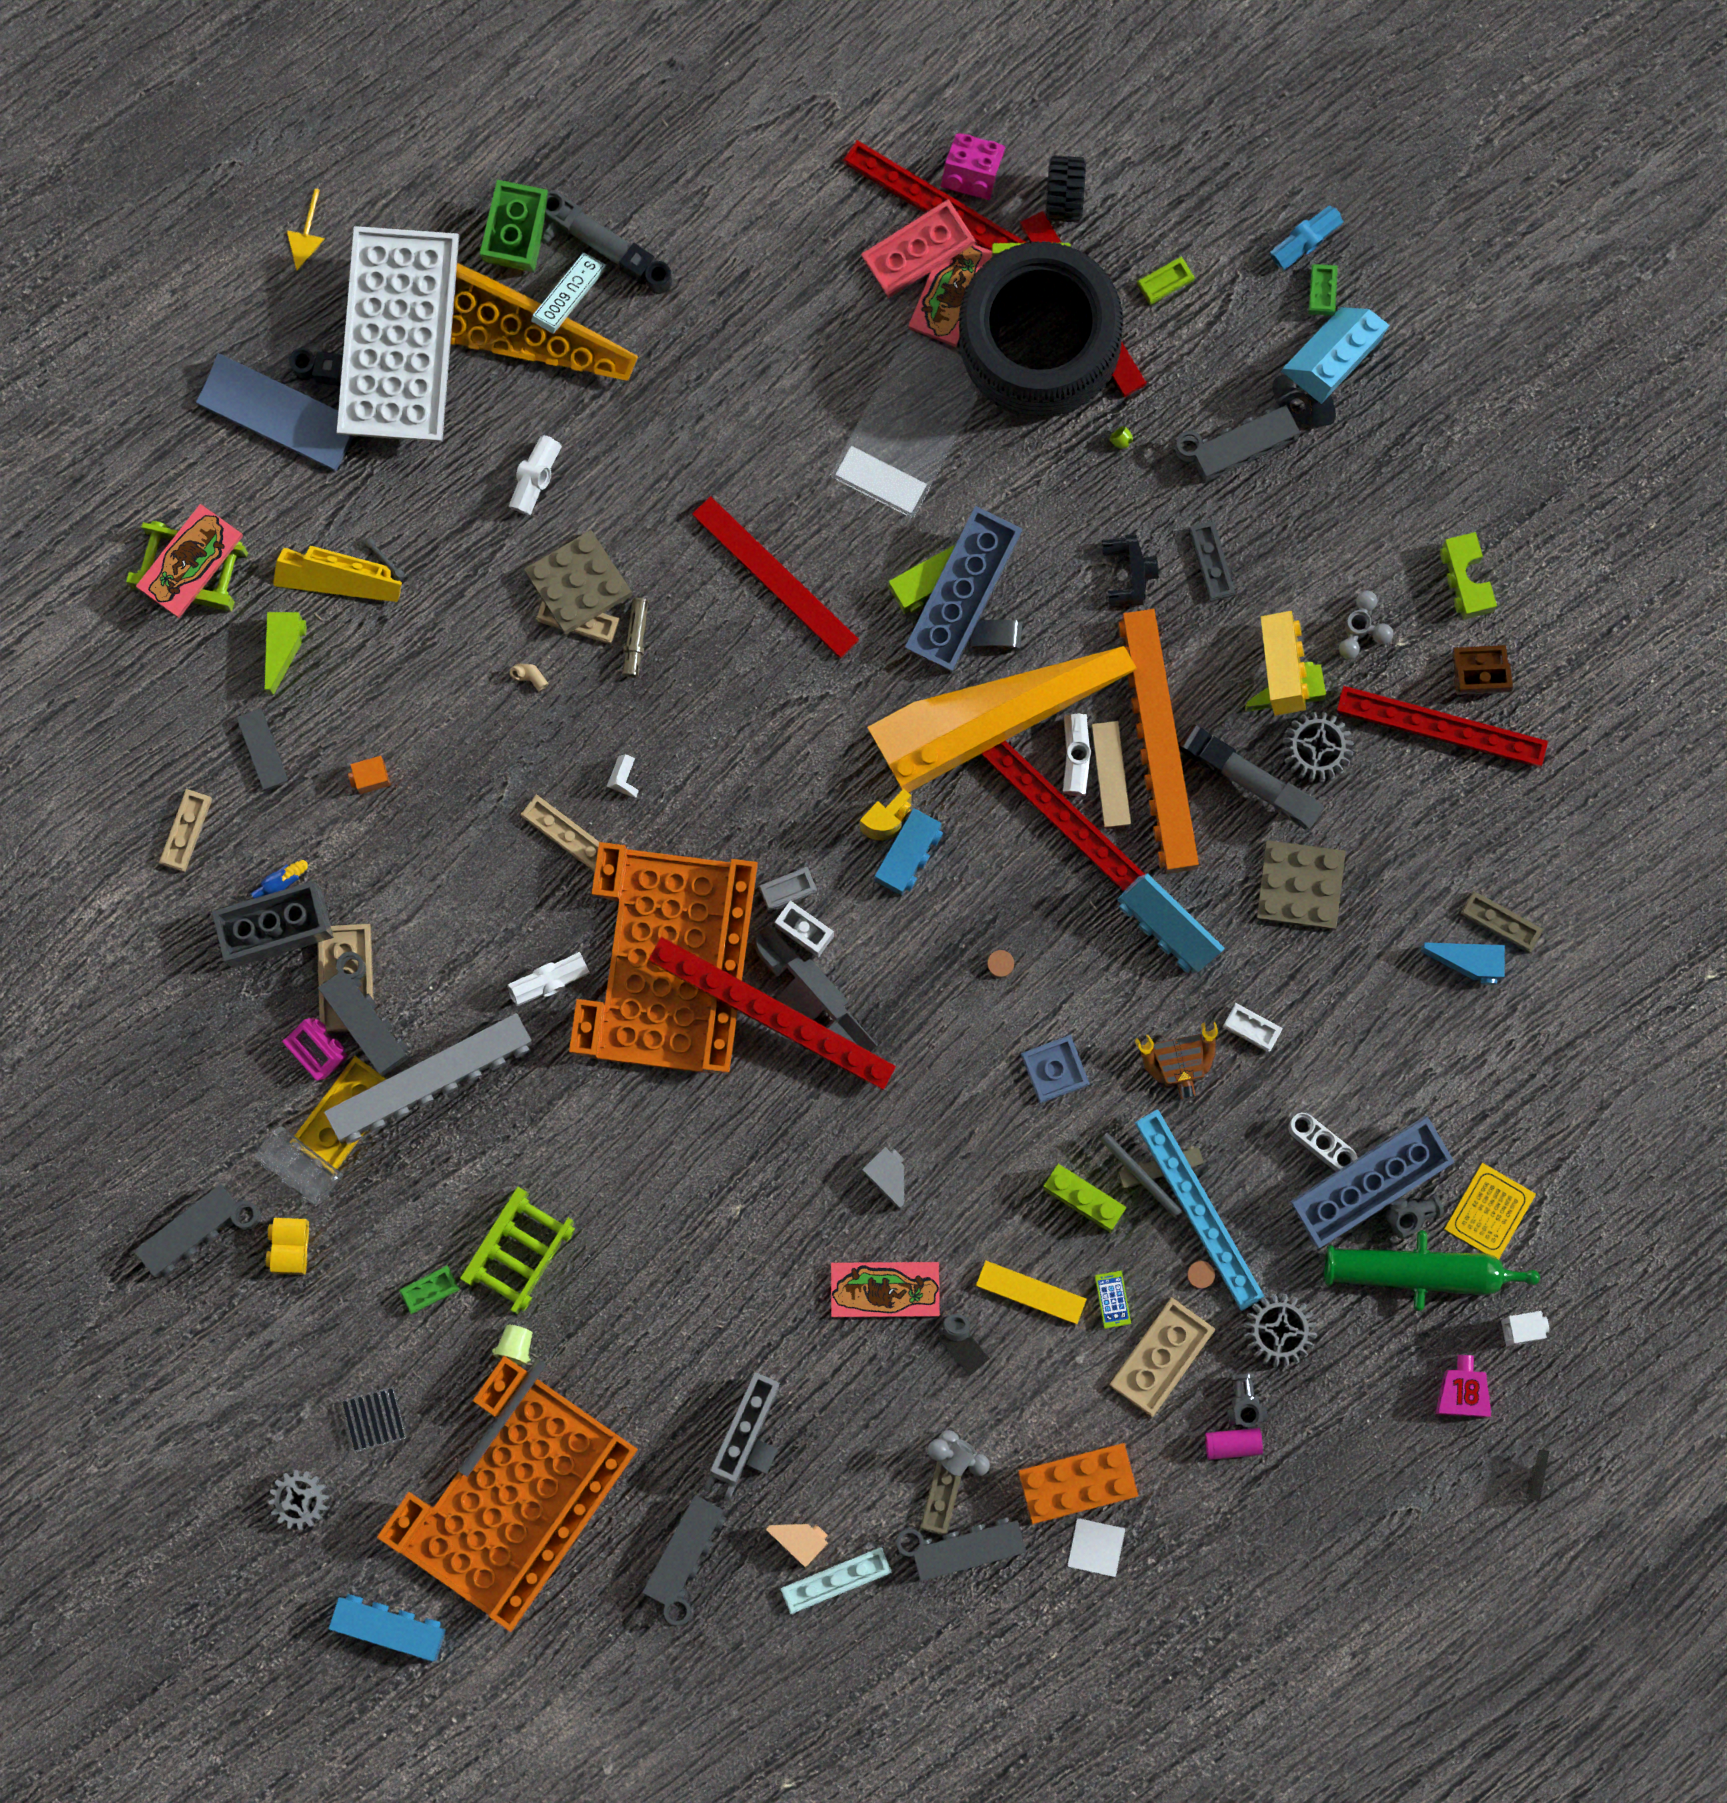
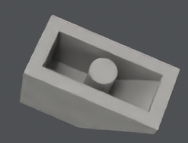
M885 1147L862 1169V1172L901 1210L904 1207V1165L902 1164L904 1159L895 1149L889 1151Z

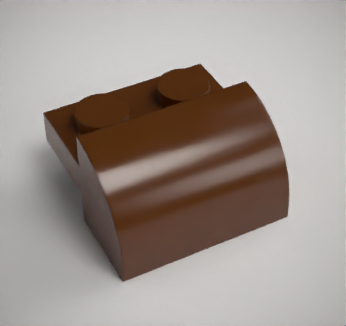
M1506 645L1453 648L1454 686L1457 695L1512 692L1511 665L1508 664Z

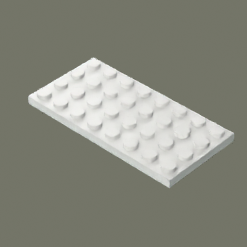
M354 226L337 423L338 435L442 442L459 234Z

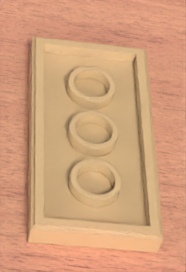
M371 925L331 926L334 938L317 943L319 986L339 973L336 963L340 955L345 952H355L366 964V973L359 980L362 983L359 990L364 996L369 993L373 999ZM349 960L346 962L344 973H355L359 968V961ZM319 990L320 1021L326 1026L327 1033L349 1032Z
M1171 1297L1108 1386L1153 1418L1213 1334L1215 1328Z

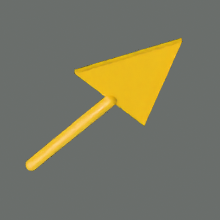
M317 188L313 192L303 234L287 231L297 271L325 239L308 235L319 194V189Z

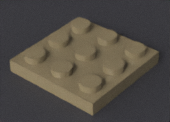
M592 530L524 569L526 576L565 635L633 596L632 591Z
M1267 840L1256 920L1336 930L1346 851Z

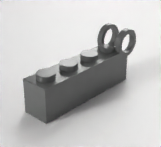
M1286 405L1281 408L1274 406L1266 410L1264 416L1257 419L1250 417L1244 420L1240 427L1234 430L1227 428L1218 433L1217 438L1210 441L1208 439L1202 440L1201 436L1194 431H1185L1177 439L1175 455L1184 463L1194 462L1204 483L1298 440L1300 431ZM1191 442L1197 449L1193 452H1187L1182 449L1181 444Z
M345 952L339 956L336 963L339 973L319 986L318 989L378 1073L383 1077L408 1059L405 1054L408 1048L400 1036L394 1039L389 1032L393 1027L385 1015L379 1018L374 1011L378 1006L369 993L364 996L359 990V987L362 986L359 980L366 973L365 962L357 953ZM349 960L359 961V968L353 974L344 973V965Z
M219 1184L134 1252L154 1277L160 1278L162 1276L166 1278L177 1269L175 1265L184 1259L186 1262L198 1253L197 1248L204 1242L208 1245L219 1237L218 1231L225 1226L230 1228L233 1225H237L244 1230L256 1228L261 1222V1211L249 1201L237 1203L225 1186ZM250 1207L254 1213L253 1218L250 1222L243 1224L239 1221V1213L242 1209Z
M697 1495L691 1501L643 1590L644 1594L665 1605L664 1617L672 1625H683L690 1620L692 1607L684 1599L687 1591L683 1588L688 1579L693 1582L700 1569V1566L696 1565L700 1556H707L713 1545V1542L710 1541L713 1532L719 1533L727 1519L723 1517L724 1510ZM675 1602L683 1603L687 1609V1614L681 1621H675L669 1615V1608Z
M1011 1517L996 1520L995 1527L986 1529L985 1524L969 1528L970 1533L959 1536L958 1531L942 1535L944 1541L933 1543L932 1538L924 1540L922 1534L915 1529H905L898 1535L896 1542L901 1554L908 1557L914 1556L920 1582L1026 1553L1018 1520L1012 1522ZM908 1533L915 1534L920 1542L918 1549L914 1552H907L901 1546L902 1537Z

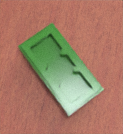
M1312 264L1309 314L1335 316L1338 266Z
M447 1265L399 1291L412 1315L456 1293L460 1288Z

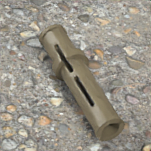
M632 599L628 638L623 648L625 660L622 676L639 677L641 656L644 655L643 637L649 604L647 599Z

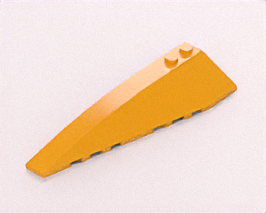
M457 263L450 344H459L472 349H483L496 354L530 361L536 360L549 365H560L573 370H584L597 375L629 380L638 359L637 355L568 317L554 334L531 321L533 314L541 306V303Z
M1122 646L919 700L867 728L901 790L904 788L909 793L1132 673L1137 668L1126 648Z

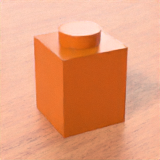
M382 756L350 764L352 772L348 773L352 788L357 787L360 794L391 786Z

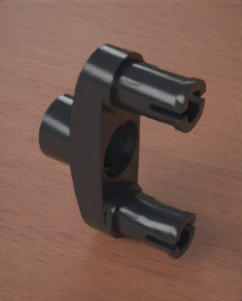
M1136 533L1127 534L1124 538L1103 539L1104 556L1121 553L1130 555L1133 586L1130 589L1108 590L1109 607L1133 604V606L1144 605L1146 580L1159 579L1157 555L1143 557Z

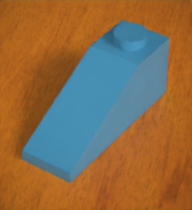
M1424 942L1421 946V952L1473 980H1481L1483 985H1496L1497 981H1501L1504 978L1505 945Z

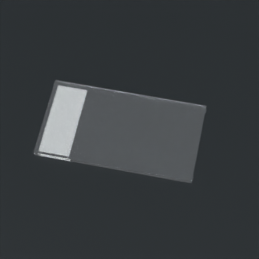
M909 329L835 464L830 477L914 519L981 395V392L973 384L965 369L962 356Z

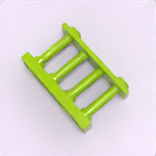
M151 521V524L142 523V529L146 534L150 535L141 570H138L137 574L128 573L126 582L130 588L139 590L136 585L153 565L160 538L172 540L178 533V530L166 528V524L157 521ZM239 541L224 560L217 588H214L213 591L202 588L192 603L232 612L234 600L229 595V592H227L236 556L247 558L248 555L245 546H242V542Z
M517 1187L460 1278L470 1286L474 1282H482L514 1302L511 1310L516 1314L520 1310L524 1312L532 1300V1297L529 1296L563 1240L568 1242L575 1231V1228L572 1227L575 1222L568 1217L564 1224L529 1204L530 1200L527 1199L529 1194L520 1187ZM517 1213H525L558 1233L550 1247L515 1227V1223L512 1221ZM511 1236L542 1255L543 1258L536 1270L502 1251L501 1246L498 1245L502 1237ZM489 1259H496L529 1279L521 1294L486 1273L487 1270L484 1266Z

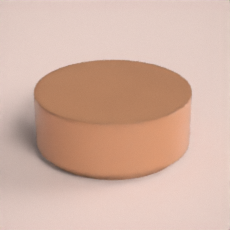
M1004 950L993 952L988 959V970L995 977H1007L1014 968L1012 955Z
M1198 1261L1190 1266L1187 1278L1193 1287L1204 1289L1214 1281L1215 1272L1209 1263Z

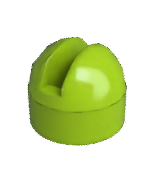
M1121 426L1113 432L1110 441L1117 448L1126 449L1129 447V443H1132L1133 436L1125 426Z

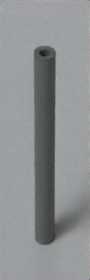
M537 1359L459 1470L464 1476H469L546 1367L544 1362Z

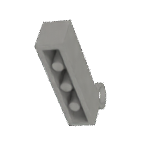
M757 1372L754 1373L710 1470V1476L704 1488L705 1491L710 1492L717 1478L730 1484L724 1497L725 1500H730L779 1390V1382Z

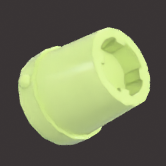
M506 1325L498 1346L492 1350L494 1357L501 1360L506 1356L517 1365H527L530 1363L531 1359L528 1355L532 1331L515 1325Z

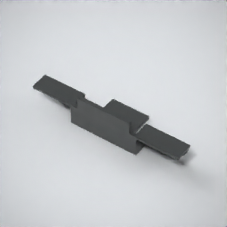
M769 923L754 939L756 952L777 977L789 970L796 977L779 994L776 1000L812 1020H815L825 1010L833 1019L826 1028L873 1052L878 1045L844 1008L849 1001L811 959L803 962Z

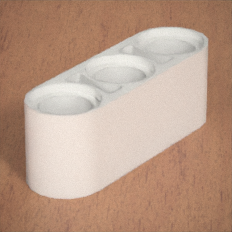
M1299 1113L1291 1119L1288 1129L1292 1137L1337 1172L1343 1168L1337 1161L1338 1154L1348 1155L1351 1162L1357 1159L1356 1152L1311 1115ZM1297 1120L1306 1121L1309 1126L1308 1131L1305 1133L1298 1132L1295 1128V1122ZM1317 1137L1327 1138L1330 1143L1329 1148L1326 1150L1318 1148L1316 1145Z

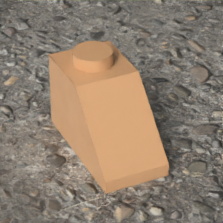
M809 1524L769 1525L766 1528L805 1567L828 1545L824 1540L828 1535L818 1525H815L813 1528Z

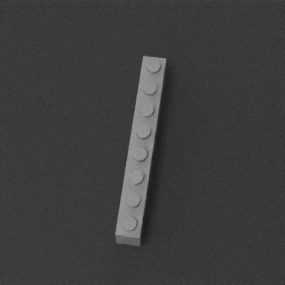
M516 1013L325 1111V1114L340 1143L346 1142L351 1144L362 1137L361 1133L369 1129L371 1132H374L386 1125L385 1121L392 1117L396 1120L410 1113V1108L416 1105L423 1107L434 1100L433 1096L441 1092L444 1095L451 1093L458 1088V1083L464 1080L472 1082L482 1076L481 1072L489 1067L491 1070H495L506 1063L505 1059L513 1055L515 1058H518L530 1051L528 1047L532 1046V1041Z

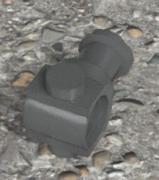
M1436 1194L1430 1195L1429 1199L1418 1203L1415 1200L1407 1202L1406 1198H1398L1387 1205L1385 1219L1391 1225V1229L1397 1233L1399 1239H1407L1412 1237L1413 1233L1419 1231L1420 1227L1424 1224V1220L1433 1217H1443L1444 1210ZM1405 1214L1404 1219L1399 1222L1400 1218Z
M1254 1373L1230 1376L1231 1381L1234 1382L1236 1398L1232 1399L1233 1408L1227 1410L1229 1426L1238 1425L1242 1428H1251L1257 1423L1268 1421L1266 1405L1261 1406L1259 1396L1254 1395L1252 1381L1255 1378ZM1249 1408L1254 1412L1253 1422L1245 1423L1241 1419L1240 1413L1242 1409Z

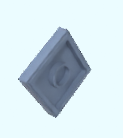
M1071 1035L1020 1054L1039 1104L1090 1086Z

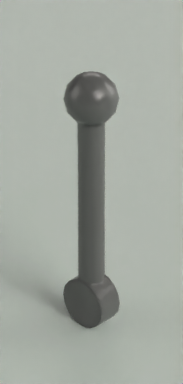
M367 538L365 546L371 548L394 573L393 577L396 580H402L405 573L397 569L375 546V541L372 538Z

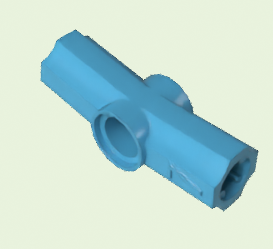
M1329 205L1311 220H1305L1300 223L1287 239L1270 252V256L1275 264L1284 271L1302 255H1307L1316 249L1325 237L1343 224L1341 214L1336 208Z

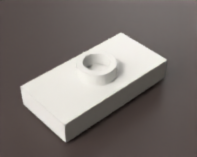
M1237 1003L1233 1006L1223 1025V1028L1269 1053L1283 1029Z

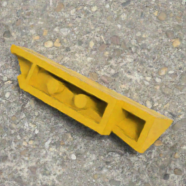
M310 546L305 555L288 548H283L276 561L273 582L276 587L392 602L399 600L402 586L401 581L391 578V571L385 565Z

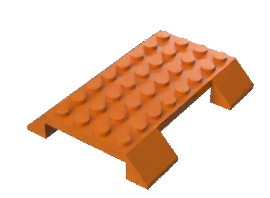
M599 842L592 895L619 902L605 1005L603 1002L576 1000L570 1053L598 1060L699 1073L730 1072L738 1011L648 962V959L662 936L742 981L758 862L738 859L724 862L629 850L626 848V845Z
M504 1356L473 1401L497 1417L528 1372ZM537 1379L468 1477L458 1472L434 1508L408 1492L377 1538L398 1553H402L484 1611L494 1621L512 1632L638 1449Z

